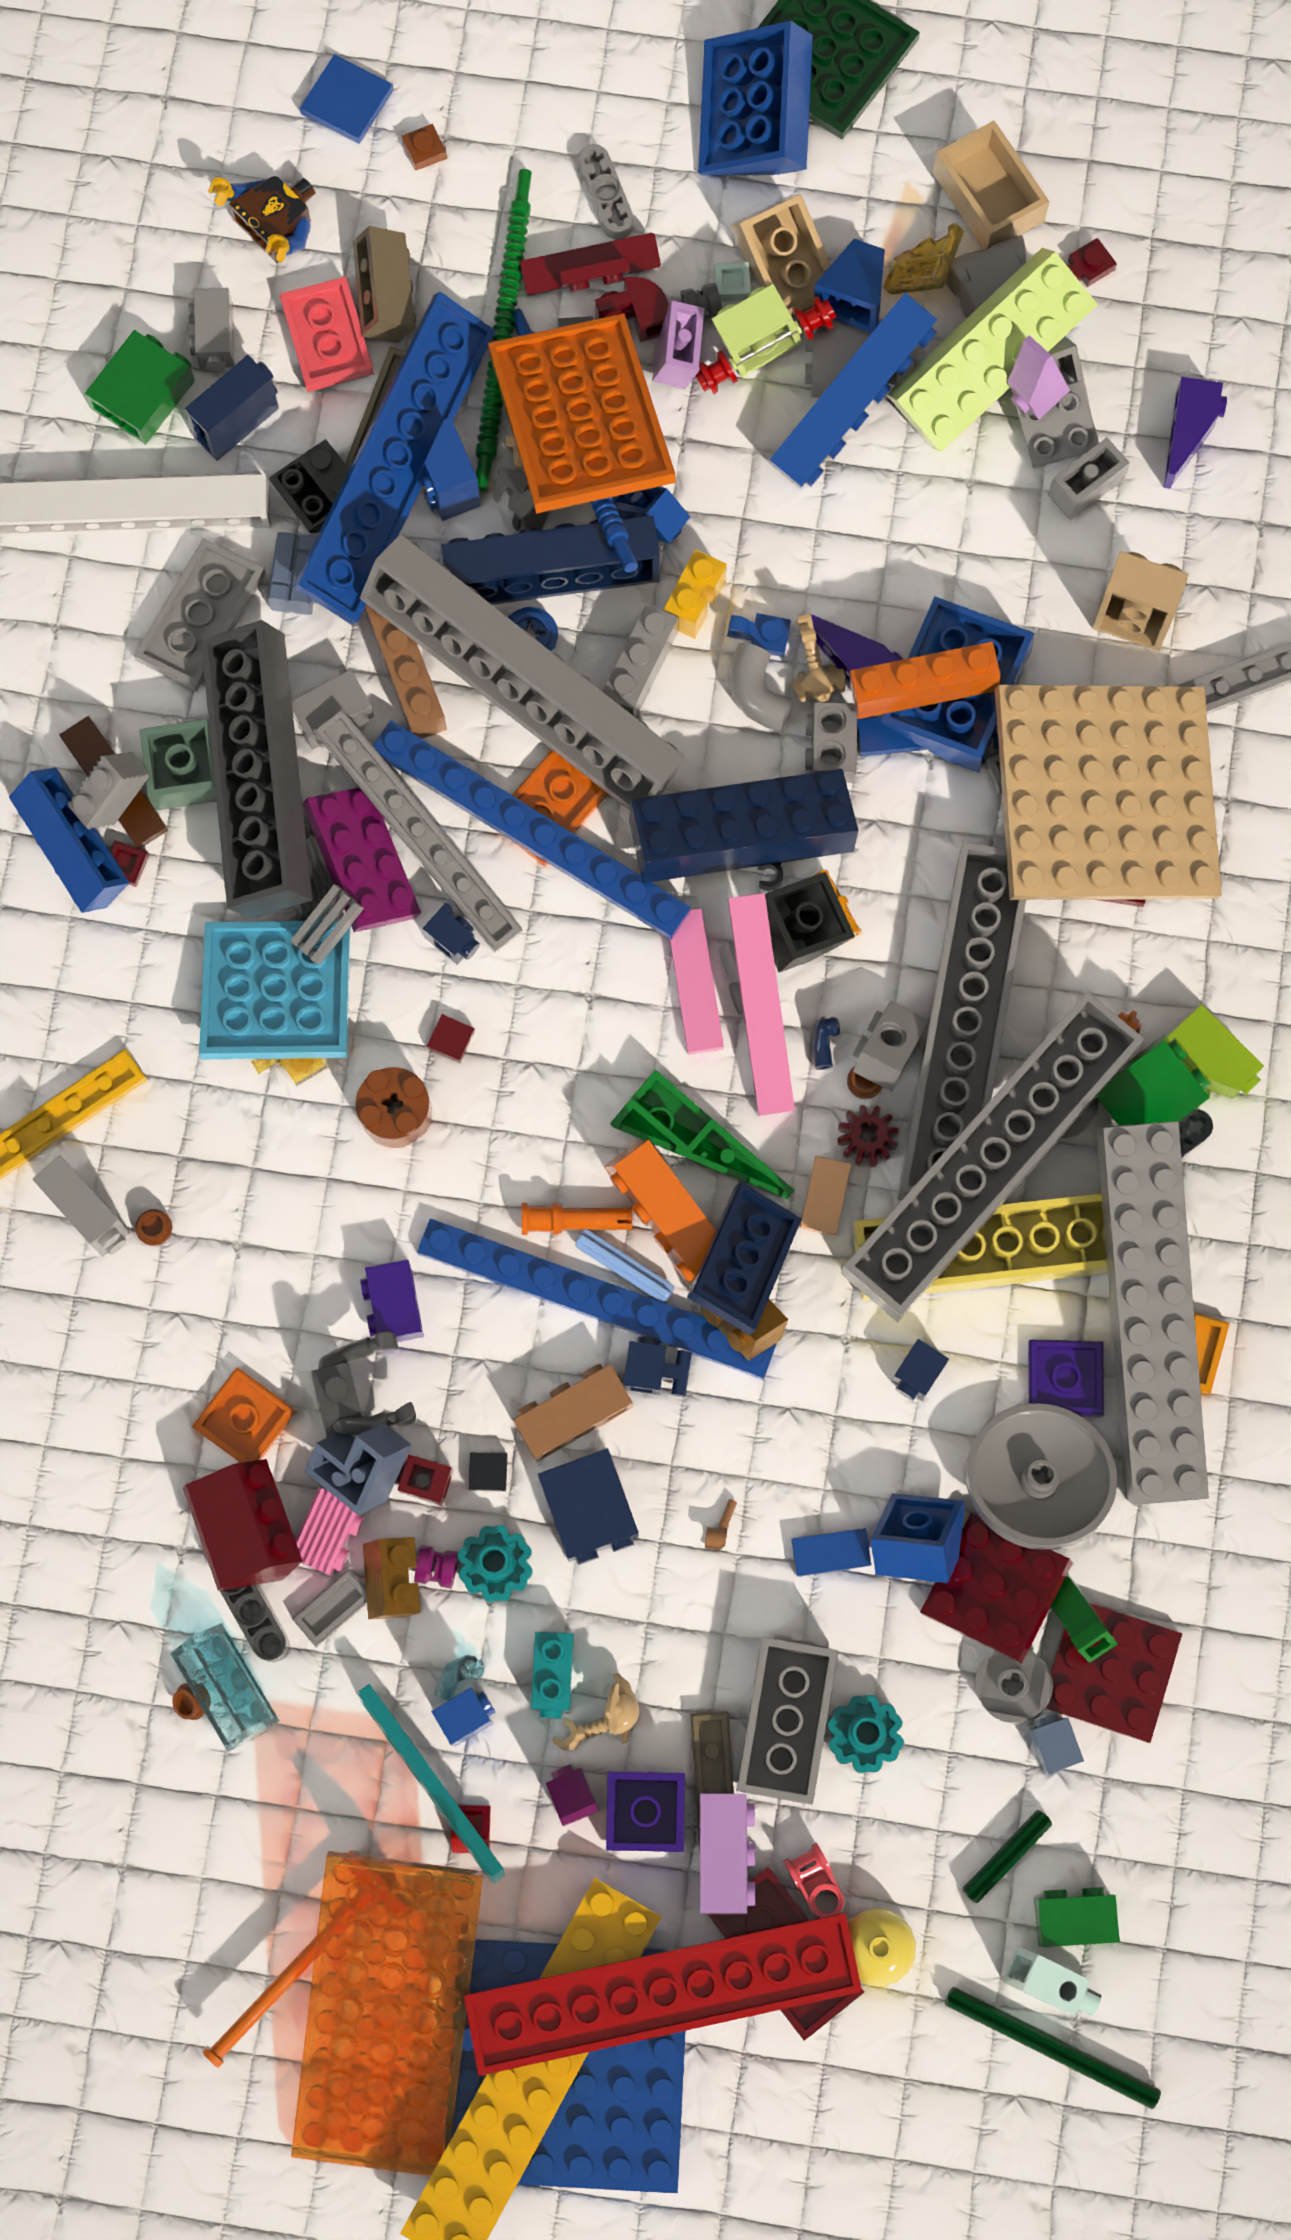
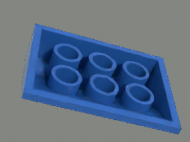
M787 21L704 40L698 174L781 175L807 170L812 34L794 22Z
M934 596L907 659L993 641L1000 670L999 685H1017L1033 648L1034 633ZM995 692L883 714L881 724L948 762L980 773L994 741L993 736L998 731Z

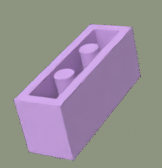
M700 1794L701 1915H748V1906H755V1882H748V1866H755V1842H748L747 1827H755V1803H747V1794Z

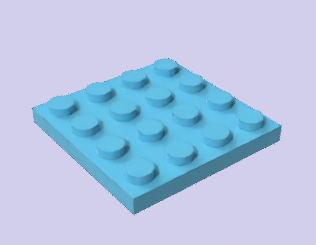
M335 920L330 930L323 935L313 948L315 951H317L340 920ZM305 921L205 922L199 1042L201 1060L347 1058L351 926L322 964L319 965L314 963L310 959L311 957L305 955L298 946H295L290 941Z

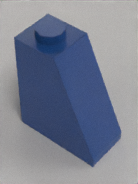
M854 238L815 283L814 297L818 296L820 301L825 299L829 301L837 317L834 320L872 333L879 325L885 249Z

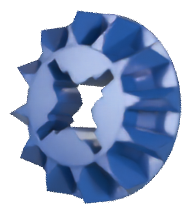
M524 607L509 615L508 618L525 631L528 629V623H531L534 633L540 634L535 639L550 651L556 648L558 627L549 613L536 607Z

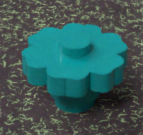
M503 1525L494 1527L484 1526L479 1532V1538L475 1536L467 1537L463 1547L458 1552V1559L464 1565L459 1571V1578L465 1584L470 1594L482 1592L483 1598L489 1603L496 1601L506 1602L511 1598L512 1590L523 1591L527 1587L528 1580L533 1575L532 1567L527 1563L532 1556V1550L526 1544L521 1534L516 1533L509 1536L506 1527Z
M866 1695L864 1697L853 1696L849 1701L848 1707L839 1706L834 1710L832 1718L827 1724L828 1730L834 1735L829 1741L828 1747L835 1754L838 1763L848 1764L852 1762V1767L857 1773L878 1772L882 1768L883 1761L892 1762L897 1759L899 1750L904 1745L903 1738L897 1733L902 1727L903 1721L896 1714L894 1706L891 1704L879 1706V1701L874 1695Z

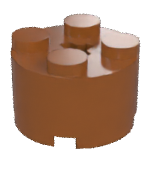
M398 1067L374 1070L363 1081L357 1092L356 1111L364 1131L377 1144L388 1148H402L417 1140L429 1128L432 1119V1105L428 1091L423 1081L411 1071ZM393 1102H399L401 1108H396L394 1114H390L387 1106H392Z

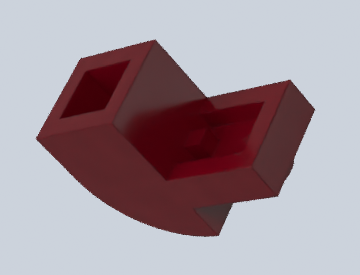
M635 276L623 278V292H607L594 300L596 319L624 313L626 320L632 318L640 342L660 336L669 306L666 295L656 283L649 279Z

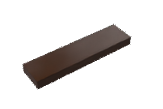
M89 715L59 734L61 740L86 776H90L93 766H97V761H101L100 756L115 754ZM139 790L118 819L127 835L139 849L168 831L166 825L141 790Z

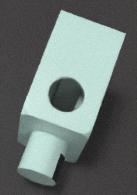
M1021 1947L1017 1948L1003 1983L1072 2016H1075L1078 2010L1093 2016L1101 2002V1994L1087 1988L1090 1979Z

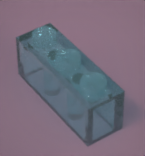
M222 1623L191 1636L170 1653L227 1752L259 1737L280 1721Z

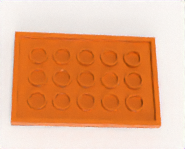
M624 313L488 343L490 358L536 514L676 483L673 464Z

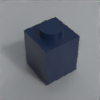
M917 1339L891 1380L897 1384L895 1390L912 1401L916 1397L923 1401L949 1361V1358L920 1339Z

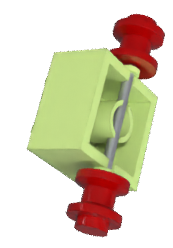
M772 284L768 287L762 286L753 290L747 299L736 305L730 304L723 307L717 316L712 318V321L730 355V358H728L730 362H728L722 350L717 352V361L706 365L702 361L699 362L700 371L695 376L703 391L706 392L711 389L715 395L718 393V384L728 379L733 384L738 382L732 368L735 371L738 370L741 377H744L801 345L802 340L799 334L802 333V330L808 341L814 339L813 331L822 325L828 330L832 329L834 326L831 320L837 317L827 299L820 301L818 296L812 298L813 307L804 312L798 307L793 309L797 321H793L776 287Z

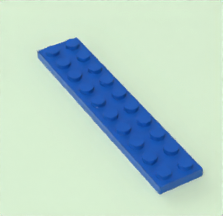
M440 291L434 294L293 586V588L351 625L359 621L366 606V603L359 598L375 559L399 536L423 486L422 477L426 476L424 462L444 419L451 417L452 421L454 420L486 353L488 343L491 342L496 331Z

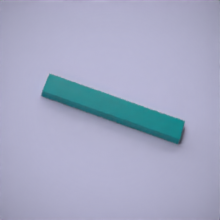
M370 1684L366 1685L358 1691L360 1702L491 1883L495 1884L505 1876L504 1868Z

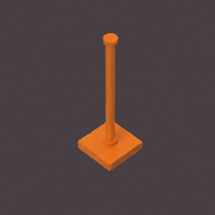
M350 1850L340 1863L360 1882L357 1886L359 1891L212 2047L207 2045L202 2051L204 2056L217 2068L224 2063L222 2058L370 1901L374 1903L378 1900L394 1917L402 1916L411 1906L357 1851Z

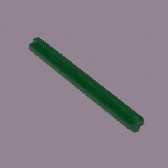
M952 1987L949 1990L945 1999L947 2007L1150 2109H1154L1158 2104L1161 2096L1160 2089L956 1987Z

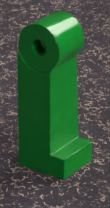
M1068 1573L1051 1607L1071 1637L1070 1639L1078 1652L1090 1663L1118 1643ZM1100 1639H1102L1101 1642H1100L1097 1646H1095V1647H1090V1646H1092L1093 1644H1095L1096 1642H1098Z

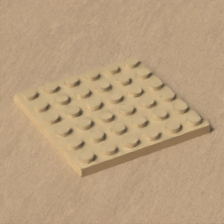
M998 685L995 688L1010 900L1217 899L1222 896L1205 687Z

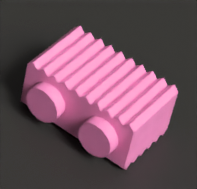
M318 1487L295 1538L303 1560L301 1564L331 1577L334 1574V1570L341 1571L350 1552L344 1549L350 1535L355 1537L358 1535L365 1516H358L328 1490Z

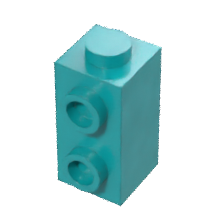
M535 1631L531 1709L539 1710V1718L562 1719V1712H570L574 1647L573 1633Z

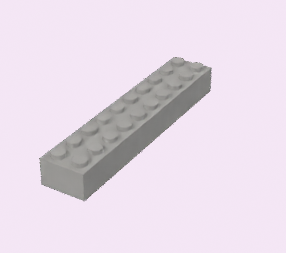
M402 534L375 559L359 599L630 810L631 799L663 794L685 759V756L673 744L663 740L645 722L631 715L621 707L617 700L603 693L586 676L580 675L566 664L558 654L552 653L538 642L530 632L520 628L502 610L492 606L474 588L464 584L446 566L436 562L418 544L409 541Z
M962 841L958 854L897 1200H903L992 1099L1026 900H1010L1006 849Z
M1087 991L843 1266L841 1274L898 1323L1138 1051L1145 1039Z
M1166 1121L1096 1127L1126 1500L1133 1505L1209 1499L1179 1122Z

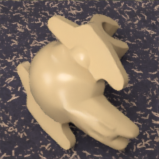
M810 613L797 617L810 671L806 676L804 671L799 672L797 679L791 681L795 695L801 702H805L806 696H809L811 699L825 703L829 701L835 689H838L840 693L845 691L846 677L843 668L837 669L832 664L827 665L828 670L822 668L819 648L816 644V633Z
M613 1673L616 1684L611 1686L605 1708V1718L601 1717L598 1720L582 1725H577L573 1721L565 1719L563 1724L570 1728L571 1734L566 1740H560L554 1736L552 1738L553 1743L564 1751H572L580 1745L582 1740L608 1731L610 1734L614 1733L616 1735L622 1733L621 1741L622 1743H627L630 1731H632L639 1717V1705L630 1683L620 1674Z

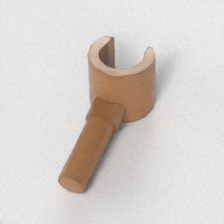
M728 1500L719 1523V1528L707 1527L705 1548L721 1550L725 1547L727 1530L737 1505L736 1501Z

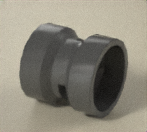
M715 283L704 285L701 291H695L690 288L680 292L682 303L705 308L704 317L707 315L712 319L722 309L719 291Z

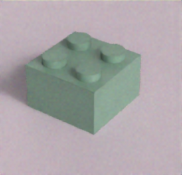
M209 719L139 729L143 763L150 772V776L146 781L147 793L154 810L217 801Z

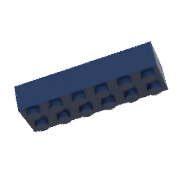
M632 514L622 520L623 526L629 534L627 542L638 564L637 569L633 572H625L615 548L608 544L598 519L586 525L575 526L571 523H564L549 530L540 531L537 528H527L520 531L519 534L504 535L502 533H491L482 539L455 538L448 543L441 544L444 566L464 584L474 588L491 605L660 582V554L654 515Z
M843 768L631 799L629 825L643 883L854 852L859 831Z

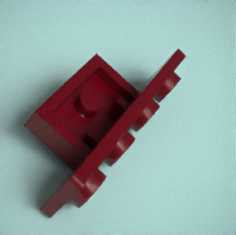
M651 232L522 260L520 266L526 294L530 296L569 287L570 292L582 291L590 288V282L603 280L604 285L624 281L623 275L659 268L661 261L655 234Z

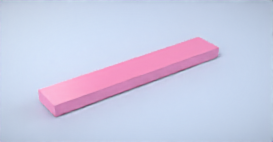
M765 893L727 898L757 1115L795 1111Z

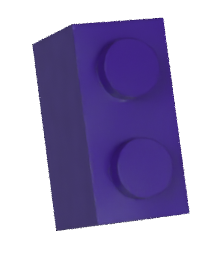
M409 1259L366 1267L367 1278L360 1279L364 1301L371 1300L373 1314L367 1315L370 1337H374V1334L390 1331L395 1334L397 1342L423 1338V1327L412 1266Z

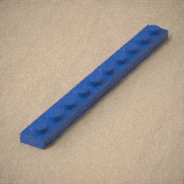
M392 720L389 721L372 745L385 762L668 939L672 940L690 913L691 907L652 882L643 883L641 876Z
M431 1218L417 1250V1254L637 1335L659 1339L662 1344L692 1352V1355L761 1380L765 1378L776 1347L775 1343L748 1361L741 1352L731 1347L726 1336L716 1326L711 1325L702 1316Z

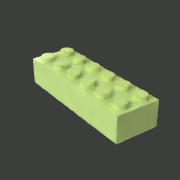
M1042 247L886 395L927 444L942 452L1010 388L1007 382L1026 337L1030 335L1048 352L1098 304L1055 251Z

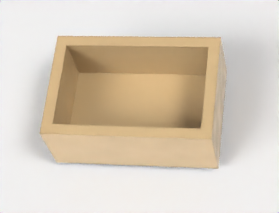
M995 120L935 153L933 175L984 250L995 243L1019 236L1045 222L1050 201Z

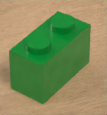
M1105 1887L1082 1888V1896L1067 1897L1066 1889L1044 1890V1898L1034 1899L1038 1946L1055 1947L1120 1942L1116 1895L1105 1894Z

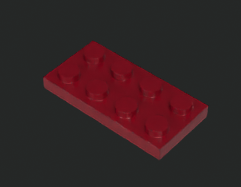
M766 1867L749 1881L755 1882V1906H748V1915H708L725 1938L809 1920L769 1867ZM862 1989L860 1993L782 2009L780 2011L803 2041H805L861 1996L864 1990Z

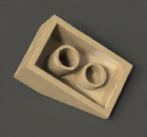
M801 194L790 195L730 224L743 258L746 262H749V268L760 287H768L774 284L791 316L794 315L793 309L796 307L803 311L813 306L812 298H814L815 283L831 264Z

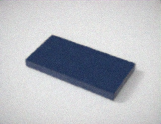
M740 1181L732 1191L687 1298L746 1334L751 1335L759 1324L802 1218Z

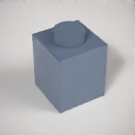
M1055 1713L1035 1720L1037 1728L1028 1731L1044 1775L1084 1762L1068 1717L1058 1720Z

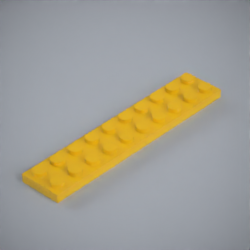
M594 1878L540 1978L640 1957L662 1916ZM589 2052L487 2074L400 2234L409 2240H487Z

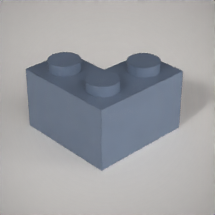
M385 1423L357 1435L356 1438L352 1435L336 1433L316 1443L304 1472L360 1516L387 1502L412 1444Z

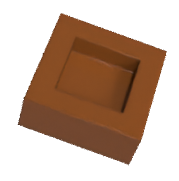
M433 123L401 136L402 143L415 171L447 159L446 150Z

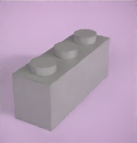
M648 603L645 604L602 691L607 696L617 700L621 707L635 718L678 634L679 617Z

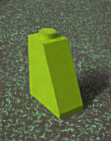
M1202 1004L1167 1036L1170 1041L1176 1038L1185 1048L1189 1055L1185 1060L1194 1070L1199 1067L1211 1082V1085L1207 1087L1209 1090L1233 1099L1240 1091L1247 1095L1261 1081L1257 1075L1264 1065Z

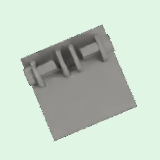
M1083 380L1066 382L1070 391L1039 420L1030 411L1024 414L1017 408L1033 468L1087 453L1099 444Z

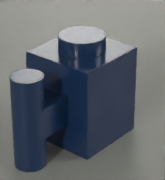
M638 1337V1342L629 1341L623 1381L625 1390L660 1395L662 1379L673 1381L671 1395L686 1397L692 1352L678 1350L676 1364L665 1363L667 1346H661L659 1339Z

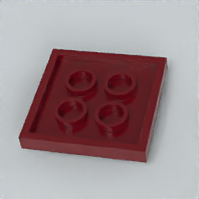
M971 1512L962 1529L959 1560L949 1582L934 1583L920 1613L1022 1664L1073 1562L1070 1558L1051 1549L1035 1550L1007 1541L990 1529L980 1516Z
M1090 1603L1118 1644L1089 1663L1078 1652L1070 1639L1071 1637L1063 1627L1050 1670L1053 1680L1052 1696L1045 1709L1149 1744L1153 1737L1183 1633ZM1100 1639L1098 1642H1096L1095 1644H1093V1645L1090 1646V1647H1095V1646H1097V1645L1101 1642L1102 1639Z

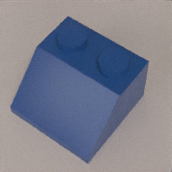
M451 417L446 418L424 462L426 476L422 477L426 490L424 495L431 512L438 511L442 521L481 506L477 476Z
M892 1493L870 1538L875 1575L948 1583L959 1560L965 1510L964 1500Z

